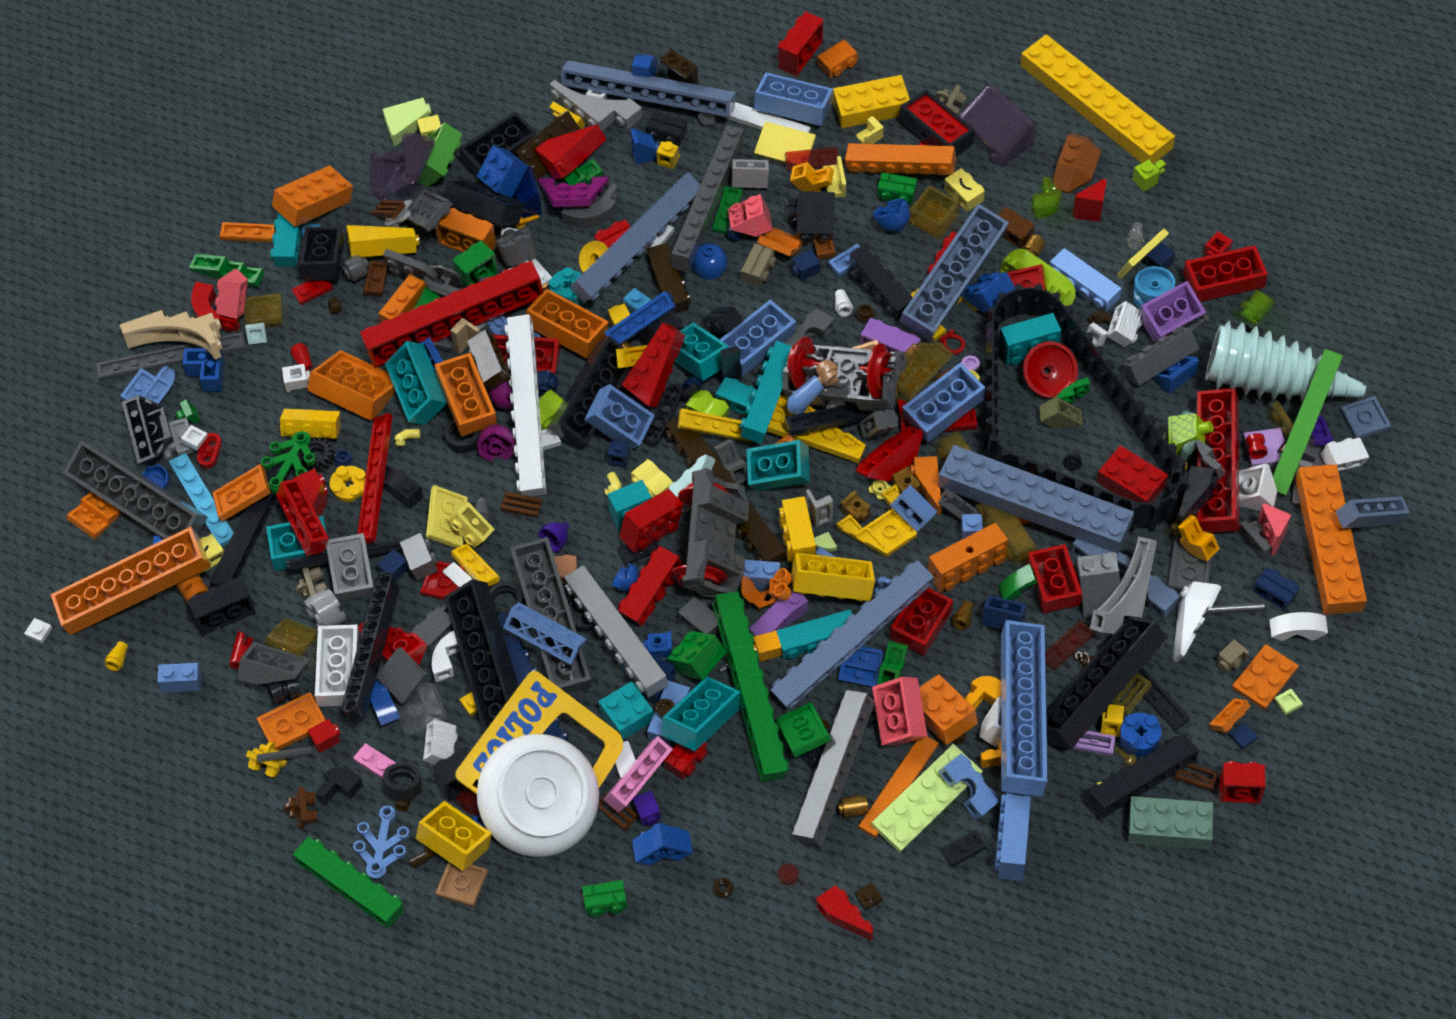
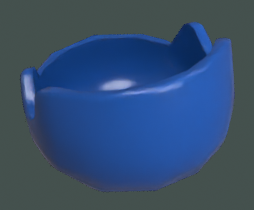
M160 464L148 466L142 474L164 489L169 486V473Z
M627 563L629 568L622 567L612 583L614 588L622 592H628L630 586L638 580L639 569L633 564Z

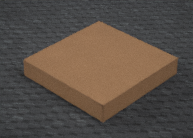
M448 861L435 895L474 908L487 877L488 869L471 864L462 871Z

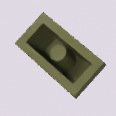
M1058 397L1039 406L1041 422L1052 428L1083 426L1081 409Z

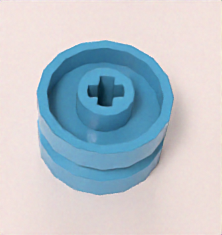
M1157 266L1146 267L1140 270L1134 282L1133 300L1135 305L1141 310V305L1175 288L1176 281L1174 275L1169 270Z

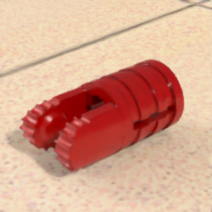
M241 631L237 632L229 661V666L234 669H239L240 658L253 643V638L248 637L243 645L245 635Z

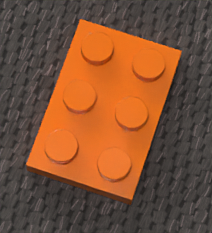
M259 464L212 493L218 517L221 521H224L271 492L265 469Z
M1265 644L1232 685V689L1263 710H1266L1296 672L1299 665Z
M311 692L256 718L267 741L275 743V750H280L309 736L308 729L325 721Z

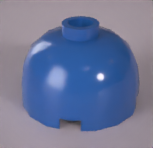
M902 198L887 202L888 206L884 208L879 206L874 211L873 215L879 227L883 230L894 232L902 231L911 215L907 201Z
M714 243L700 245L691 266L693 272L701 276L702 279L712 280L719 278L727 269L725 251Z

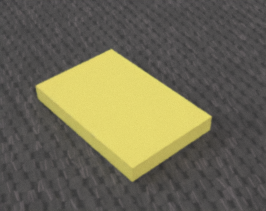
M765 121L754 155L792 166L808 162L816 135Z
M1165 229L1161 230L1122 267L1117 276L1123 279L1169 233Z
M434 485L431 488L426 538L454 548L462 546L464 537L458 531H455L447 520L461 506L467 503L468 497Z

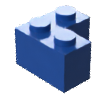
M186 348L183 354V367L186 376H200L203 392L222 391L225 364L222 349L220 350L222 357L214 359L204 348Z
M664 823L655 824L653 828L642 832L640 836L632 840L635 862L648 866L655 864L663 858L681 861L693 853L689 831L679 827L667 826Z

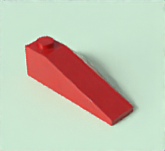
M598 124L547 139L534 150L551 177L560 179L580 165L607 138Z
M364 622L358 625L360 635L363 629ZM390 626L381 660L386 664L396 649L402 647L420 665L427 644L415 633L411 632L409 634L404 632L402 628Z

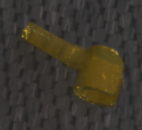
M1117 746L1114 748V751L1126 760L1124 766L1132 765L1137 761L1135 755H1128Z

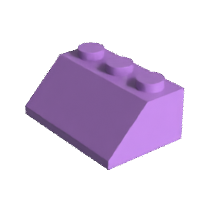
M1188 281L1141 305L1144 327L1153 343L1163 336L1172 334L1175 328L1185 327L1200 319L1206 313Z

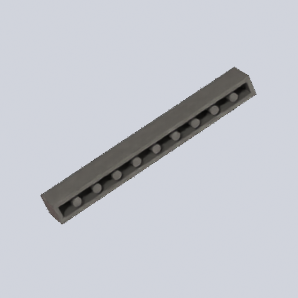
M726 125L671 253V268L685 272L690 271L696 252L702 243L732 172V159H737L742 148L744 129Z

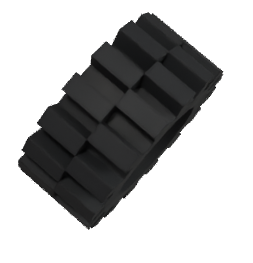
M312 437L313 440L308 446L311 453L322 451L324 455L316 459L314 465L308 466L305 464L304 454L300 450L299 458L301 464L308 471L315 468L317 473L318 470L324 472L323 468L328 470L330 468L329 464H333L334 452L330 442L328 443L327 439L322 440V437H319L316 440V437Z

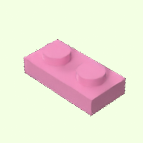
M366 743L353 758L356 763L383 779V773L386 768L396 763Z

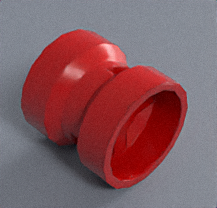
M1254 433L1246 437V444L1249 447L1248 453L1251 459H1261L1268 454L1267 447L1264 445L1266 442L1265 437L1261 433Z

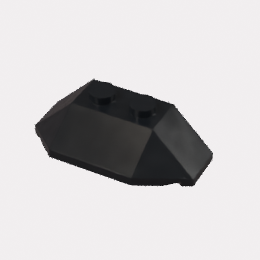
M137 395L123 401L122 405L137 463L142 465L156 459L173 438L165 408L143 396Z

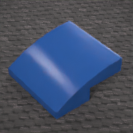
M862 646L841 664L838 680L869 687L878 685V676L884 661L885 651Z

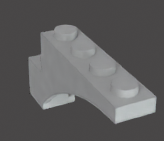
M556 80L550 83L551 97L556 101L559 100L567 110L573 111L575 115L587 122L588 126L598 124L603 131L615 121L618 126H623L628 130L642 119V107L630 98L627 100L599 99L577 93Z
M1138 536L1131 563L1124 577L1102 606L1093 611L1090 629L1114 634L1123 624L1124 615L1142 618L1157 540Z

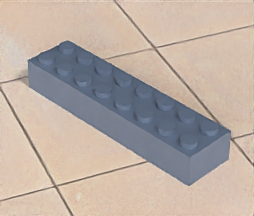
M978 203L903 311L899 323L931 341L1006 232L1009 222Z

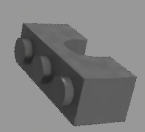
M816 308L806 316L801 326H797L792 337L787 338L784 344L793 346L804 336L818 337L824 341L834 329V318Z

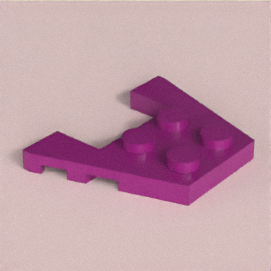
M592 177L591 185H586L585 183H578L576 185L561 183L558 186H555V178H538L539 187H542L543 193L547 194V199L553 207L590 206L598 197V192L604 190V185L607 186L609 184L608 177Z

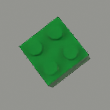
M482 240L471 245L468 250L457 255L452 260L454 271L460 275L463 288L478 283L479 277L488 278L498 274L495 253Z
M691 631L685 635L684 640L673 649L672 654L667 659L671 664L675 665L679 675L703 680L727 651L715 635Z

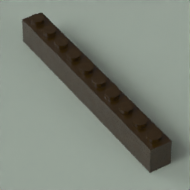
M679 416L665 423V437L669 442L672 441L674 443L677 454L684 457V462L688 469L696 463L698 458L706 454L715 459L712 468L715 477L728 483H736L699 432L678 428ZM749 502L748 522L736 524V535L738 538H743L745 547L749 552L754 553L755 560L780 563L786 561L785 549Z

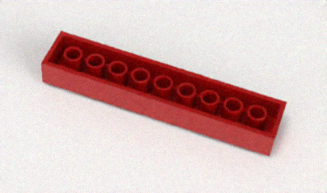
M531 260L521 263L510 270H504L493 277H488L481 282L471 284L462 290L454 291L450 295L437 298L426 305H420L414 310L401 313L390 320H384L378 325L366 328L360 334L373 367L376 368L385 364L406 341L421 343L430 337L434 343L450 337V330L462 318L476 326L535 301L543 293L541 279Z

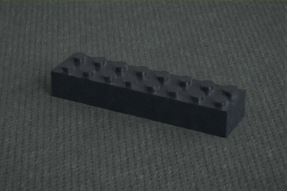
M471 579L446 595L444 599L482 728L485 732L519 685L488 583Z
M1133 616L1127 618L1046 711L1047 744L1072 749L1077 744L1079 739L1090 729L1105 709L1113 703L1118 694L1125 689L1130 680L1138 674V671L1150 660V657L1167 639L1157 621Z

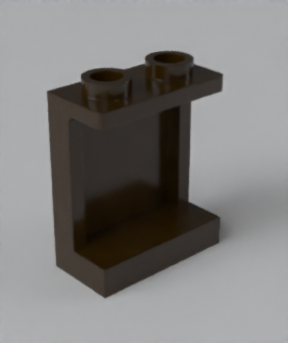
M672 49L660 58V62L667 66L668 75L664 79L699 85L698 66Z

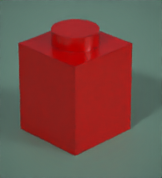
M329 719L308 729L310 739L319 753L340 743L338 735L341 732L336 723L332 725Z

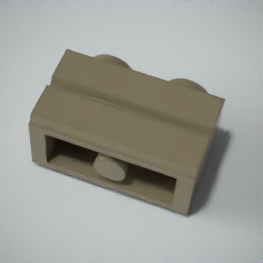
M755 243L740 271V280L761 287L763 282H767L770 274L769 269L770 267L774 268L777 258L775 257L774 250Z

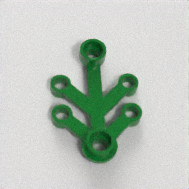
M299 431L292 436L291 440L283 443L272 442L269 448L274 455L279 454L282 450L291 447L292 449L290 452L274 458L269 456L262 458L261 464L264 469H271L273 466L283 463L277 476L271 478L268 483L273 494H277L280 483L283 482L292 464L296 470V477L300 473L307 472L302 467L298 458L300 450L304 454L306 465L311 466L315 464V455L311 453L308 447L311 438L307 432Z

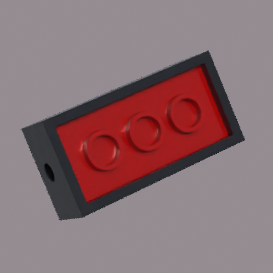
M927 89L900 106L899 121L929 146H954L957 156L974 144L975 129Z

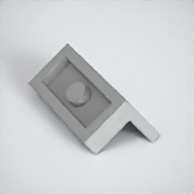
M809 489L806 490L807 509L815 527L832 521L833 500L829 495L816 501Z

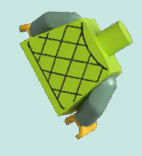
M1183 411L1179 416L1168 417L1169 444L1175 443L1178 459H1185L1187 463L1189 455L1198 449L1196 441L1199 439L1205 443V434L1213 432L1214 429L1211 421L1204 422L1197 414Z

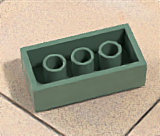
M1131 796L1128 816V843L1210 850L1213 834V802Z

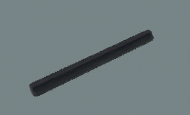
M399 541L366 546L368 557L387 554L392 549L398 552L400 551ZM327 553L286 561L288 570L329 564Z

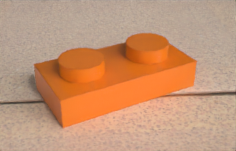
M1234 698L1210 722V727L1215 731L1226 733L1251 707L1249 702Z

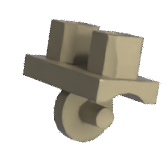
M956 84L950 94H948V90L944 89V91H938L935 97L958 115L960 108L954 106L953 102L961 107L967 96L959 92L961 87Z
M309 567L302 568L305 580L300 579V584L295 589L297 594L308 598L309 593L312 596L327 587L325 582L316 584L317 581L325 578L323 570L320 567L311 570Z

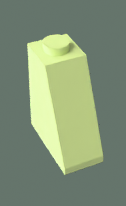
M424 98L383 109L384 120L394 146L419 130L417 119L429 117V114H432L430 105L425 104Z

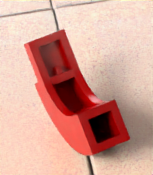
M196 282L191 295L196 318L212 313L214 319L218 318L224 331L238 332L240 329L238 318L216 314V311L211 308L216 297L214 286Z

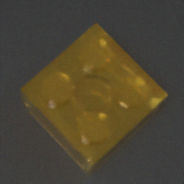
M929 185L910 208L909 223L940 239L959 215L960 201Z

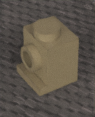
M1234 639L1218 654L1216 663L1222 671L1229 673L1233 668L1236 670L1242 662L1245 663L1247 661L1249 651Z

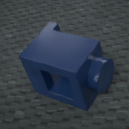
M550 370L537 371L539 395L545 394L549 390L556 392L559 384L558 378Z
M619 440L611 441L607 452L608 465L627 468L631 456L629 444ZM614 457L622 458V461L615 460Z

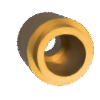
M1031 235L1022 249L1039 257L1045 247V241L1039 235Z
M855 795L841 798V802H838L839 814H843L844 818L864 815L865 812H868L866 796Z

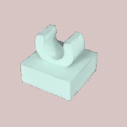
M264 323L246 325L248 345L267 342Z

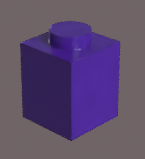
M652 791L633 797V807L636 814H638L642 826L654 825L661 819L660 810Z

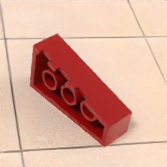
M662 323L622 383V386L646 405L657 408L661 395L665 392V384L668 376L672 373L674 360L678 357L685 335L674 326Z
M661 546L654 550L647 566L641 569L640 577L630 586L629 594L621 600L618 607L620 615L642 627L655 610V602L662 601L665 597L668 585L673 586L676 580L671 577V571L675 567L684 565L680 557Z

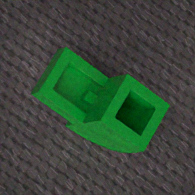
M893 641L888 642L877 684L902 677L908 645Z

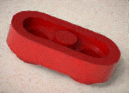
M208 433L207 439L199 448L197 460L202 468L209 469L217 463L222 447V441L218 434Z

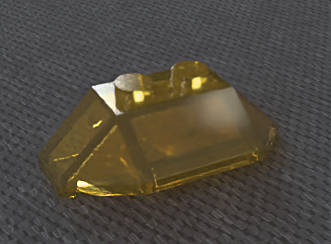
M941 342L912 344L904 352L908 362L906 369L900 374L897 388L910 400L913 399L954 354Z

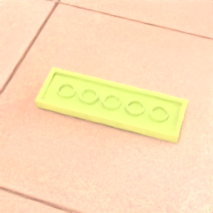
M954 744L871 823V826L899 853L968 787L963 782H958L954 786L949 787L938 773L942 767L962 753L966 756ZM971 761V766L974 770L981 774L983 771Z

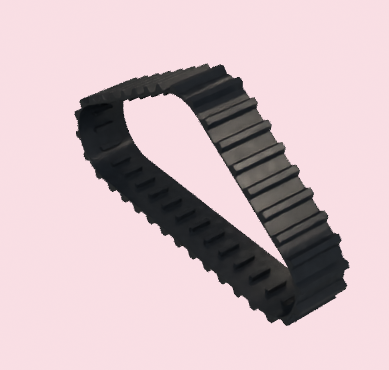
M1016 284L1015 290L1007 294L1000 292L997 295L996 306L989 307L985 337L984 383L986 398L984 409V447L988 448L987 457L1134 511L1129 532H1133L1136 528H1147L1150 532L1156 531V526L1164 521L1168 523L1173 522L1176 508L1181 507L1188 479L1184 477L1187 463L1185 459H1178L1175 443L1168 444L1166 442V431L1164 429L1157 430L1154 415L1147 416L1145 414V403L1143 401L1136 402L1134 399L1135 390L1132 387L1126 388L1124 386L1123 374H1115L1113 371L1114 362L1103 358L1104 349L1102 346H1094L1092 343L1093 334L1091 332L1085 333L1082 330L1083 321L1073 318L1072 306L1063 305L1060 301V293L1055 292L1051 294L1043 290L1041 284H1037L1034 288H1024L1021 284ZM1051 313L1054 314L1061 329V335L1161 469L1168 474V478L1174 486L1172 494L1156 502H1135L1015 455L1001 445L998 440V427H994V424L998 422V411H994V408L998 406V395H994V392L998 390V379H994V376L998 374V363H994L998 358V347H994V345L998 343V328L1002 322L1017 315L1027 314L1040 317Z

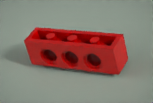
M299 478L281 482L276 496L306 556L324 552L329 537Z

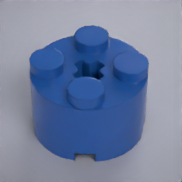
M1146 713L1127 715L1120 731L1119 744L1121 749L1135 759L1152 753L1159 746L1161 738V726L1157 718Z

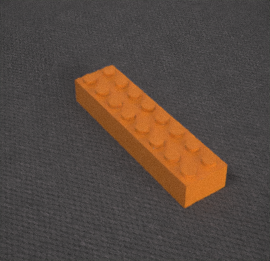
M1337 464L1299 467L1295 480L1323 613L1328 615L1363 611L1367 599L1351 528L1343 529L1335 512L1345 504Z
M189 527L50 595L61 626L72 635L211 568L200 537L192 527Z

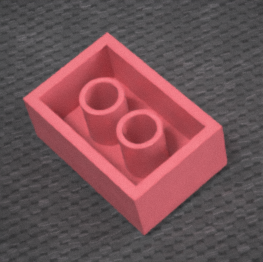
M900 677L872 687L882 745L899 746L928 737L918 678Z

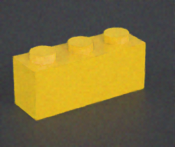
M284 409L280 417L281 436H293L299 431H304L310 437L337 439L341 429L340 411Z

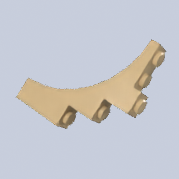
M162 310L120 324L128 349L153 342L183 341L203 347L214 359L222 357L220 350L223 348L218 337H221L219 329L222 328L218 318L214 319L212 313L194 319L193 317L189 318L187 311L168 317L164 316Z

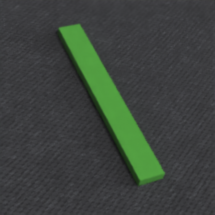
M1327 349L1323 352L1273 475L1277 493L1286 496L1342 361L1343 355Z

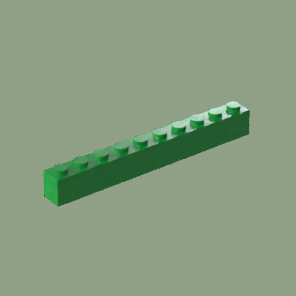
M738 591L716 594L712 605L722 642L727 651L726 657L736 690L741 692L739 705L760 782L782 779L789 770V764L787 759H784V746L778 738L779 728L778 724L774 723V710L768 701V688L764 687L763 670L759 669V655L753 647L754 637L748 629L749 619L744 614V601L740 598Z

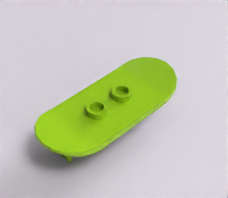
M1016 249L1004 258L1001 264V273L1042 264L1044 266L1047 291L1051 294L1055 292L1060 293V301L1064 306L1072 305L1076 292L1074 284L1053 267L1025 249Z

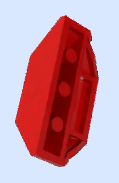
M909 426L905 429L906 431L899 432L890 437L861 460L856 473L872 479L892 480L893 474L909 467L914 461V457H917L923 436L922 430Z

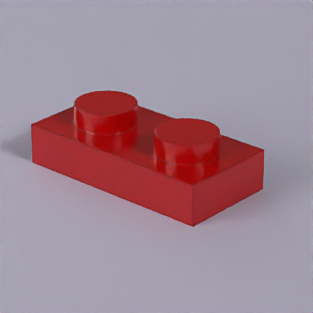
M309 280L293 288L292 293L299 304L302 305L333 290V287L329 280Z

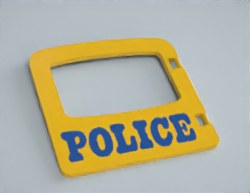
M532 671L525 677L458 767L455 777L461 784L477 794V788L473 786L475 780H479L481 771L493 752L514 738L528 734H542L560 714L565 713L604 743V749L593 766L598 787H600L623 750V740L615 729L542 674Z

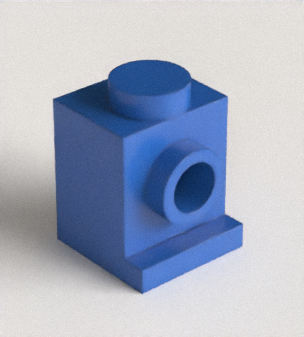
M671 631L648 634V640H644V647L652 657L666 658L672 654Z

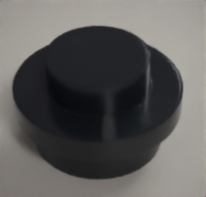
M1068 453L1063 459L1064 466L1070 470L1080 469L1082 466L1081 456L1077 453Z

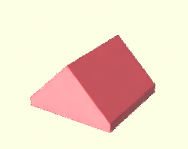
M1262 504L1258 523L1264 528L1262 536L1270 543V554L1272 556L1276 554L1286 535L1291 515L1268 504Z

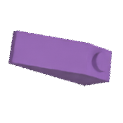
M792 589L791 597L786 601L778 600L750 628V631L755 636L785 628L808 612V600L802 594L794 592Z

